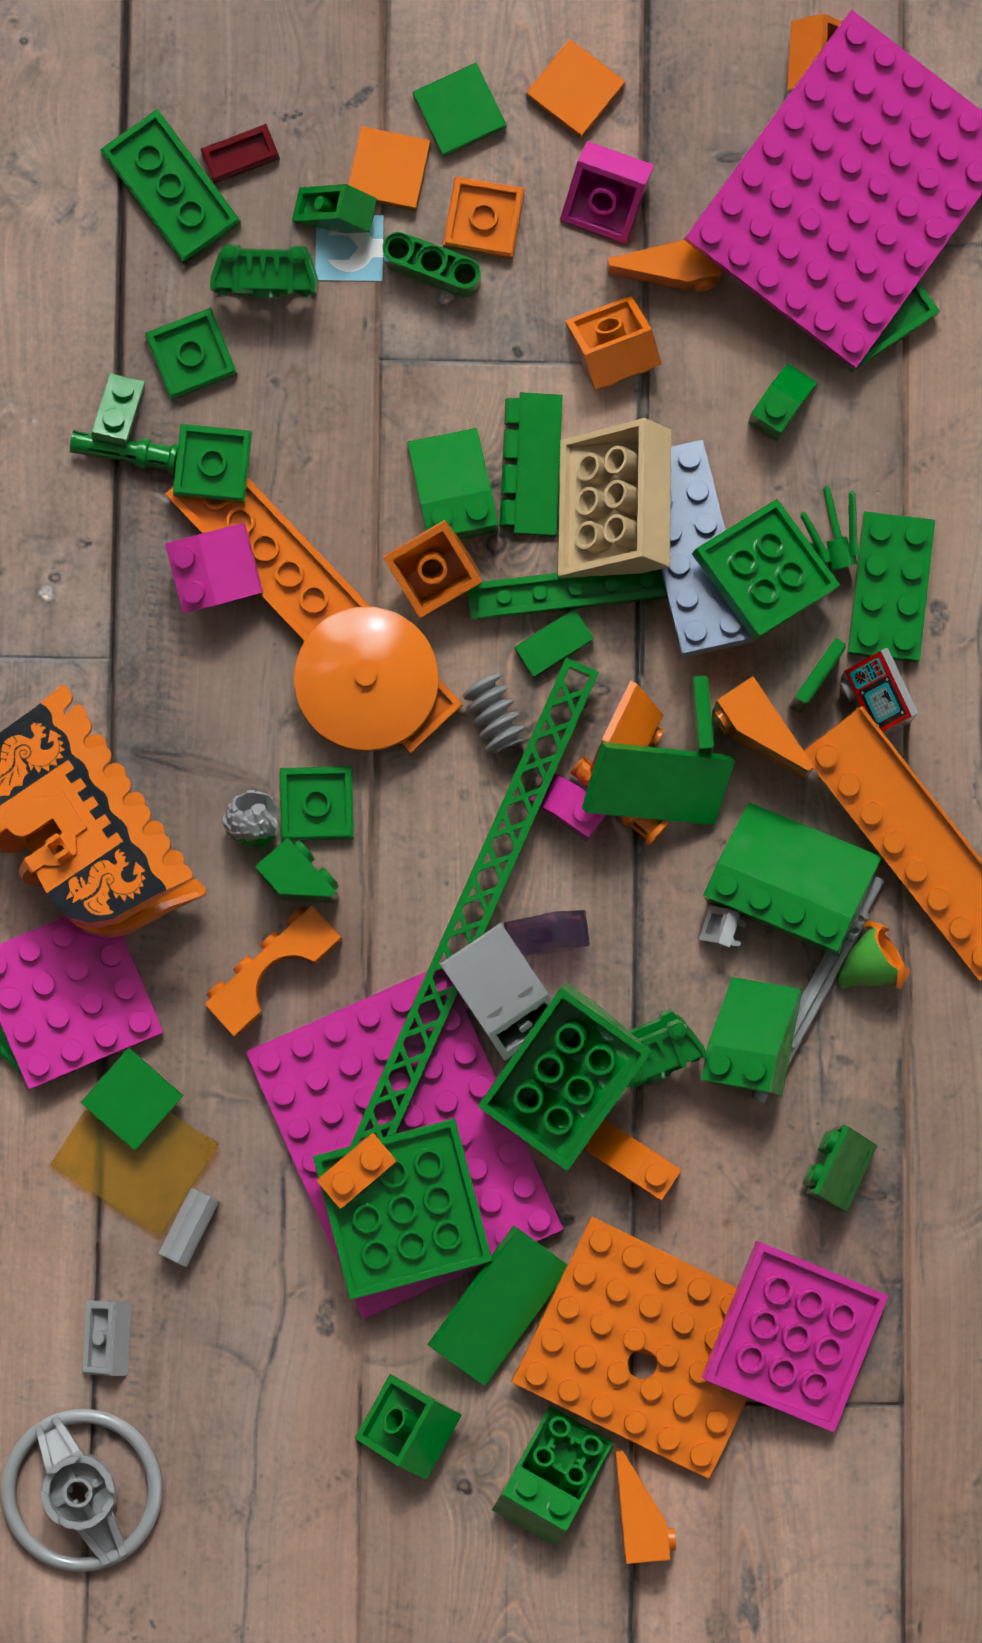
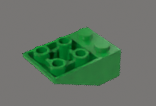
M846 1125L826 1131L817 1151L823 1154L819 1162L809 1166L802 1184L808 1186L804 1194L842 1212H847L878 1145Z
M549 1406L492 1510L556 1547L567 1532L614 1442Z

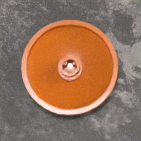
M351 608L325 619L306 638L295 664L294 688L304 717L323 738L348 750L361 752L380 751L404 742L425 723L434 707L438 693V667L430 643L412 622L395 612L382 608Z

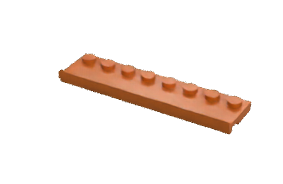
M860 706L803 751L813 764V769L980 981L982 980V859L870 715Z

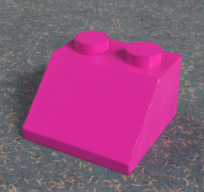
M587 141L577 161L560 220L626 244L644 198L654 165Z
M245 523L165 543L183 614L263 593Z

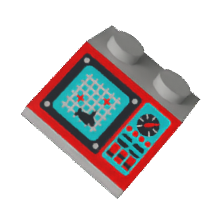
M888 648L877 652L843 672L841 676L843 681L839 685L846 701H853L856 709L862 706L884 735L910 724L918 715V711Z

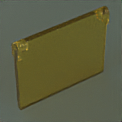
M86 1108L50 1165L160 1236L213 1153L217 1151L219 1143L169 1112L137 1150H133Z

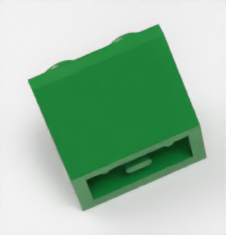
M289 838L285 839L255 866L259 874L282 900L334 903L339 899L335 891L339 887L337 881L324 867L317 871L311 864L315 860L312 853L300 840L293 844Z

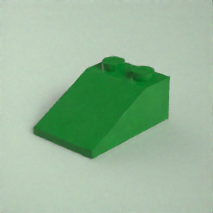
M477 428L407 442L425 531L446 520L460 540L499 532L494 499Z
M732 977L707 1045V1057L704 1060L701 1080L714 1085L782 1097L803 990Z

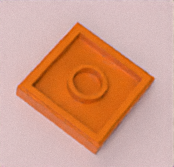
M569 39L528 89L526 96L582 139L624 87L625 80L573 40Z
M361 126L348 185L377 198L376 203L416 211L431 141Z
M455 176L443 248L513 259L525 188Z

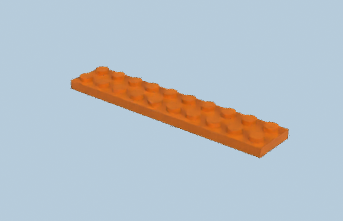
M249 478L247 480L245 503L173 496V487L165 493L166 497L201 534L245 523L263 593H259V595L303 641L321 622L330 616L351 608L371 607ZM440 679L437 698L429 717L415 734L400 743L410 754L463 706V703Z

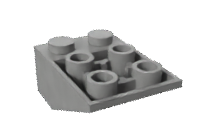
M501 923L440 963L503 1060L505 1061L513 1056L552 999Z

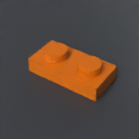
M372 1132L316 1179V1181L338 1208L341 1209L397 1160Z

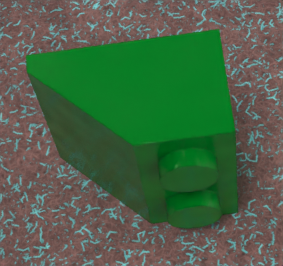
M389 1374L355 1439L395 1465L427 1480L462 1414L398 1377Z

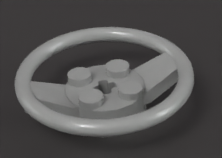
M94 1409L65 1410L50 1415L36 1423L26 1431L13 1447L2 1475V1507L13 1535L21 1546L36 1559L65 1571H97L113 1566L129 1557L149 1536L158 1518L162 1502L161 1471L149 1443L133 1426L123 1419ZM86 1423L110 1429L123 1437L140 1457L147 1476V1503L138 1526L125 1541L112 1510L117 1502V1484L113 1472L105 1462L98 1459L95 1455H85L66 1425ZM37 1441L39 1442L47 1472L41 1491L45 1512L53 1522L66 1528L75 1529L96 1556L71 1557L54 1552L36 1540L23 1523L17 1507L16 1481L22 1461ZM74 1482H80V1485L85 1484L89 1491L85 1493L86 1501L80 1502L79 1497L75 1500L71 1497L70 1492L74 1490Z

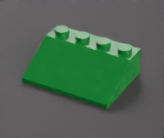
M749 802L716 864L703 896L707 902L713 905L739 912L742 917L840 957L882 857Z
M566 982L558 990L477 1107L568 1171L652 1051L597 1003Z

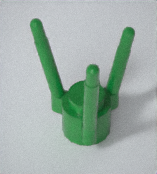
M825 486L823 491L834 539L826 541L828 548H825L807 513L802 512L800 517L819 552L820 558L824 563L828 562L829 570H835L857 564L856 555L860 554L857 543L856 494L854 491H850L848 494V542L847 536L842 537L831 489L829 486Z

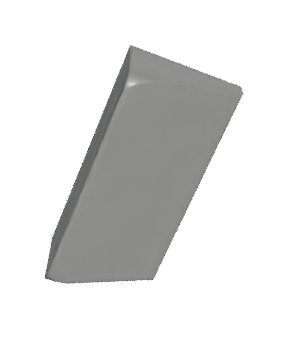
M86 1300L82 1374L127 1375L131 1324L130 1302Z

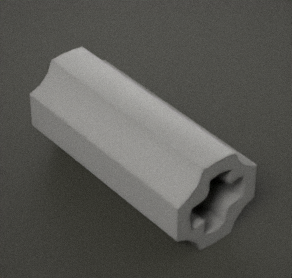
M191 1187L159 1254L187 1267L220 1201Z

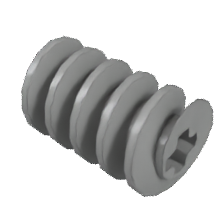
M496 673L477 681L463 694L464 700H476L468 709L472 714L481 713L474 720V724L476 727H486L479 734L481 740H492L485 747L487 753H502L530 740V738H518V734L525 729V726L513 725L512 723L520 715L519 711L507 712V708L514 700L513 698L502 699L501 697L508 689V685L497 686L495 683L503 676L502 673Z

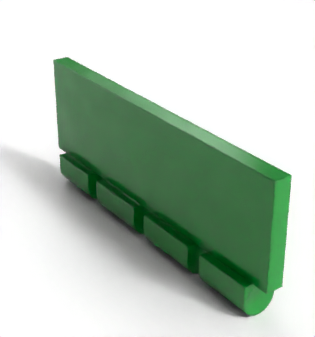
M520 392L519 398L505 399L504 424L518 426V430H504L503 459L517 460L516 465L502 466L501 494L515 496V500H501L500 526L514 527L513 534L557 536L563 395Z

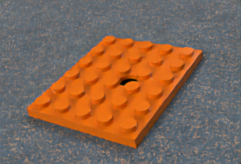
M590 1216L511 1382L710 1479L748 1399L746 1396L701 1378L737 1287ZM640 1349L650 1351L656 1359V1369L647 1378L633 1376L628 1368L629 1357L633 1352Z

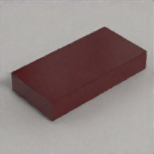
M267 124L200 149L213 184L280 159Z

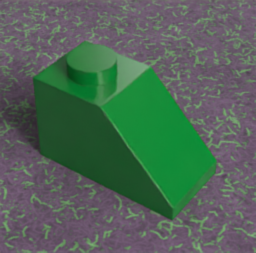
M348 184L299 187L292 221L297 224L346 234L370 232L377 198Z
M787 363L751 412L748 423L778 442L817 385V382Z

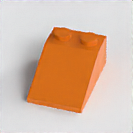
M753 676L717 699L713 708L714 716L712 720L722 735L728 733L732 740L801 779L810 774L814 768L813 764Z

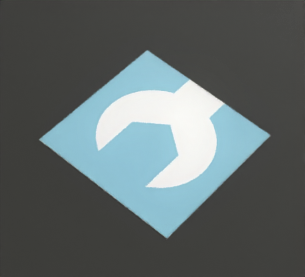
M374 215L370 232L346 234L316 227L315 269L318 280L383 281L382 246L384 215Z

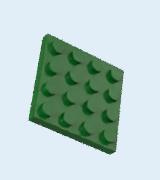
M455 1118L378 1138L397 1161L341 1209L338 1208L320 1186L350 1300L492 1261ZM358 1144L312 1156L317 1177L319 1178Z

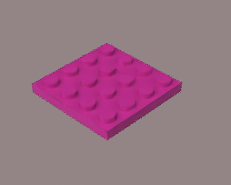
M63 917L0 944V1024L28 1090L163 1034V1029L123 936L103 938L87 934L74 925L67 917Z
M755 1241L701 1378L835 1432L889 1295L772 1246Z

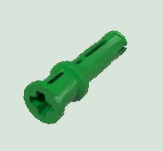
M73 430L70 440L71 453L135 463L136 467H139L141 470H146L147 467L167 470L169 475H175L177 443L168 446L152 443L151 439L144 438L140 439L139 442L129 440L127 447L92 440V434L78 430Z

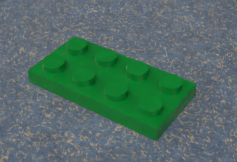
M863 512L859 543L860 554H858L847 654L870 657L888 648L893 660L920 661L935 527L934 519Z

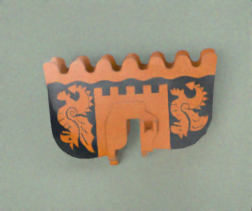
M61 685L35 708L0 732V852L12 853L27 847L32 854L23 860L19 868L21 880L28 885L43 886L54 905L85 933L103 938L129 935L163 915L205 896L207 890L198 879H193L192 871L184 864L183 854L178 850H170L172 844L170 838L165 835L164 826L159 821H150L152 814L146 806L144 796L139 792L129 793L132 784L126 776L125 768L119 763L109 764L112 754L110 749L107 748L105 738L97 734L89 736L93 726L88 719L85 708L77 704L65 714L66 709L72 704L73 696L67 686Z

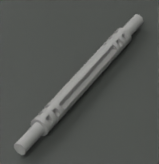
M874 876L840 957L828 952L824 954L801 997L789 1064L840 972L849 952L862 932L864 922H867L870 917L868 911L884 884V881L877 876ZM753 1092L751 1097L764 1104L769 1094Z

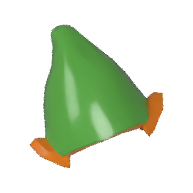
M873 921L864 922V927L868 931L849 952L838 976L837 982L841 989L854 986L877 987L895 983V988L900 990L910 974V968L907 969L900 953L885 932L889 931V928Z

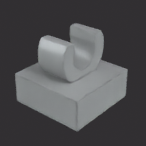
M710 906L699 940L708 944L729 948L730 946H740L741 941L735 940L733 936L736 927L746 928L747 923L739 919L741 914L728 908Z

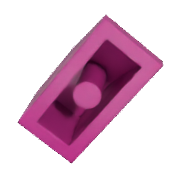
M554 774L540 809L588 842L606 815L586 813L582 808L586 791L565 778ZM536 796L529 798V801L534 803Z

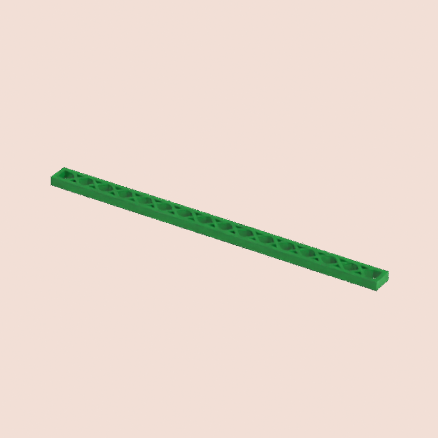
M566 657L351 1145L359 1144L362 1138L367 1137L372 1132L376 1133L378 1138L383 1137L381 1131L390 1128L387 1136L396 1134L458 993L454 985L439 992L436 988L433 976L436 971L443 969L439 964L442 955L445 953L447 959L452 956L447 945L450 938L465 933L468 944L484 934L599 671ZM569 669L589 677L584 689L569 694L564 681ZM561 689L563 697L556 699ZM580 697L575 708L572 700ZM567 703L572 717L569 722L555 727L550 711L553 707ZM547 722L549 729L542 732V729L545 723ZM565 730V733L562 739L560 740L558 733ZM552 735L557 751L554 755L540 760L535 745L538 740ZM532 754L535 762L527 765ZM551 763L546 773L543 766ZM537 768L543 781L540 788L526 793L521 777L523 773ZM518 787L520 795L512 798ZM536 796L535 801L531 807L529 798ZM523 801L528 813L527 819L511 826L506 813L508 806ZM503 820L506 828L498 831ZM522 829L518 839H516L514 831ZM508 834L514 847L512 853L497 859L492 848V842L494 839ZM487 854H489L491 861L483 864ZM507 862L502 873L499 864ZM494 867L499 882L496 887L482 892L477 876L479 872ZM474 886L477 894L469 897V894ZM493 895L487 906L485 897ZM479 900L484 916L482 920L467 925L462 910L465 905ZM459 919L462 928L454 930ZM478 928L473 939L470 931ZM430 985L433 994L424 997ZM449 994L443 1006L440 997ZM435 1000L440 1016L438 1020L423 1025L418 1013L419 1007L424 1003ZM415 1019L418 1027L410 1030ZM434 1027L432 1034L428 1039L426 1030ZM421 1033L426 1046L422 1054L408 1059L403 1046L404 1041L410 1036ZM399 1053H401L403 1061L395 1064ZM419 1061L415 1072H413L411 1064ZM406 1066L411 1079L410 1084L406 1088L393 1092L388 1079L391 1071ZM386 1086L389 1094L380 1097L384 1087ZM405 1094L399 1106L396 1097ZM391 1099L396 1111L394 1120L379 1126L373 1111L376 1105ZM371 1119L374 1128L365 1131Z

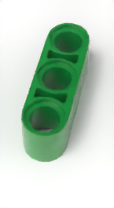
M403 232L391 233L383 241L384 263L395 272L461 297L472 296L480 288V266L469 257ZM396 245H402L408 249L407 255L399 259L392 257L389 251ZM428 258H436L442 263L441 267L436 271H427L423 268L422 264ZM464 270L470 271L475 278L468 284H461L455 279L457 273Z

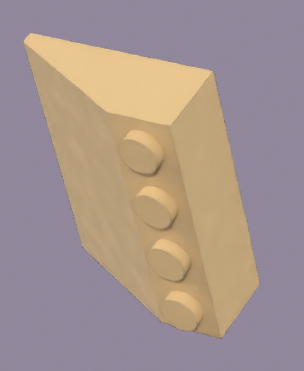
M641 418L561 440L559 577L641 574L670 567L671 429L649 419Z

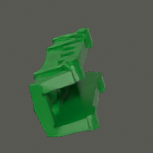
M240 244L224 245L221 252L218 253L210 277V290L217 292V295H227V293L233 291V293H239V297H244V294H248V297L280 298V295H285V298H289L290 294L293 293L302 294L303 297H312V295L318 292V276L311 253H308L306 246H293L290 249L242 248Z
M669 1009L661 1012L658 1019L628 1030L652 1051L628 1087L632 1089L641 1084L657 1082L669 1076L673 1071L687 1067L686 1062H695L700 1060L701 1057H707L704 1045L680 1015H676L673 1010Z

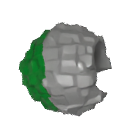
M247 790V793L235 796L232 802L228 804L222 819L227 835L231 836L239 845H244L248 848H253L256 845L259 848L264 847L279 831L277 819L279 808L269 794L259 791Z

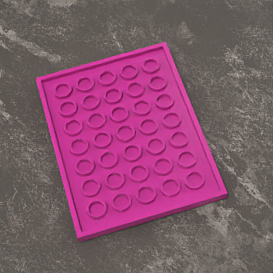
M851 10L683 240L852 369H855L982 194V110Z
M443 969L435 972L433 980L438 992L453 986V983ZM427 971L246 1051L339 1265L340 1261L321 1188L316 1181L318 1177L312 1156L351 1145ZM430 985L424 997L433 994ZM457 993L396 1133L455 1118L489 1250L492 1255L513 1225L536 1242L563 1230V1227L524 1140L477 1107L495 1082L496 1077L462 1000ZM449 994L440 997L443 1006ZM435 1000L424 1003L419 1007L418 1013L423 1025L438 1020L440 1011ZM415 1019L410 1030L418 1027ZM434 1027L426 1030L428 1039L430 1038ZM421 1033L406 1038L403 1044L408 1059L422 1054L426 1047ZM399 1053L395 1064L403 1061L401 1053ZM419 1061L411 1064L413 1072H415ZM406 1066L391 1071L388 1078L393 1092L408 1087L411 1081ZM386 1086L384 1087L380 1097L389 1094ZM405 1094L396 1097L399 1106ZM391 1099L376 1105L373 1111L379 1126L394 1120L396 1115ZM371 1119L365 1131L374 1128ZM390 1128L381 1131L383 1137L387 1136ZM486 1263L362 1296L354 1300L362 1318L365 1319L477 1269Z

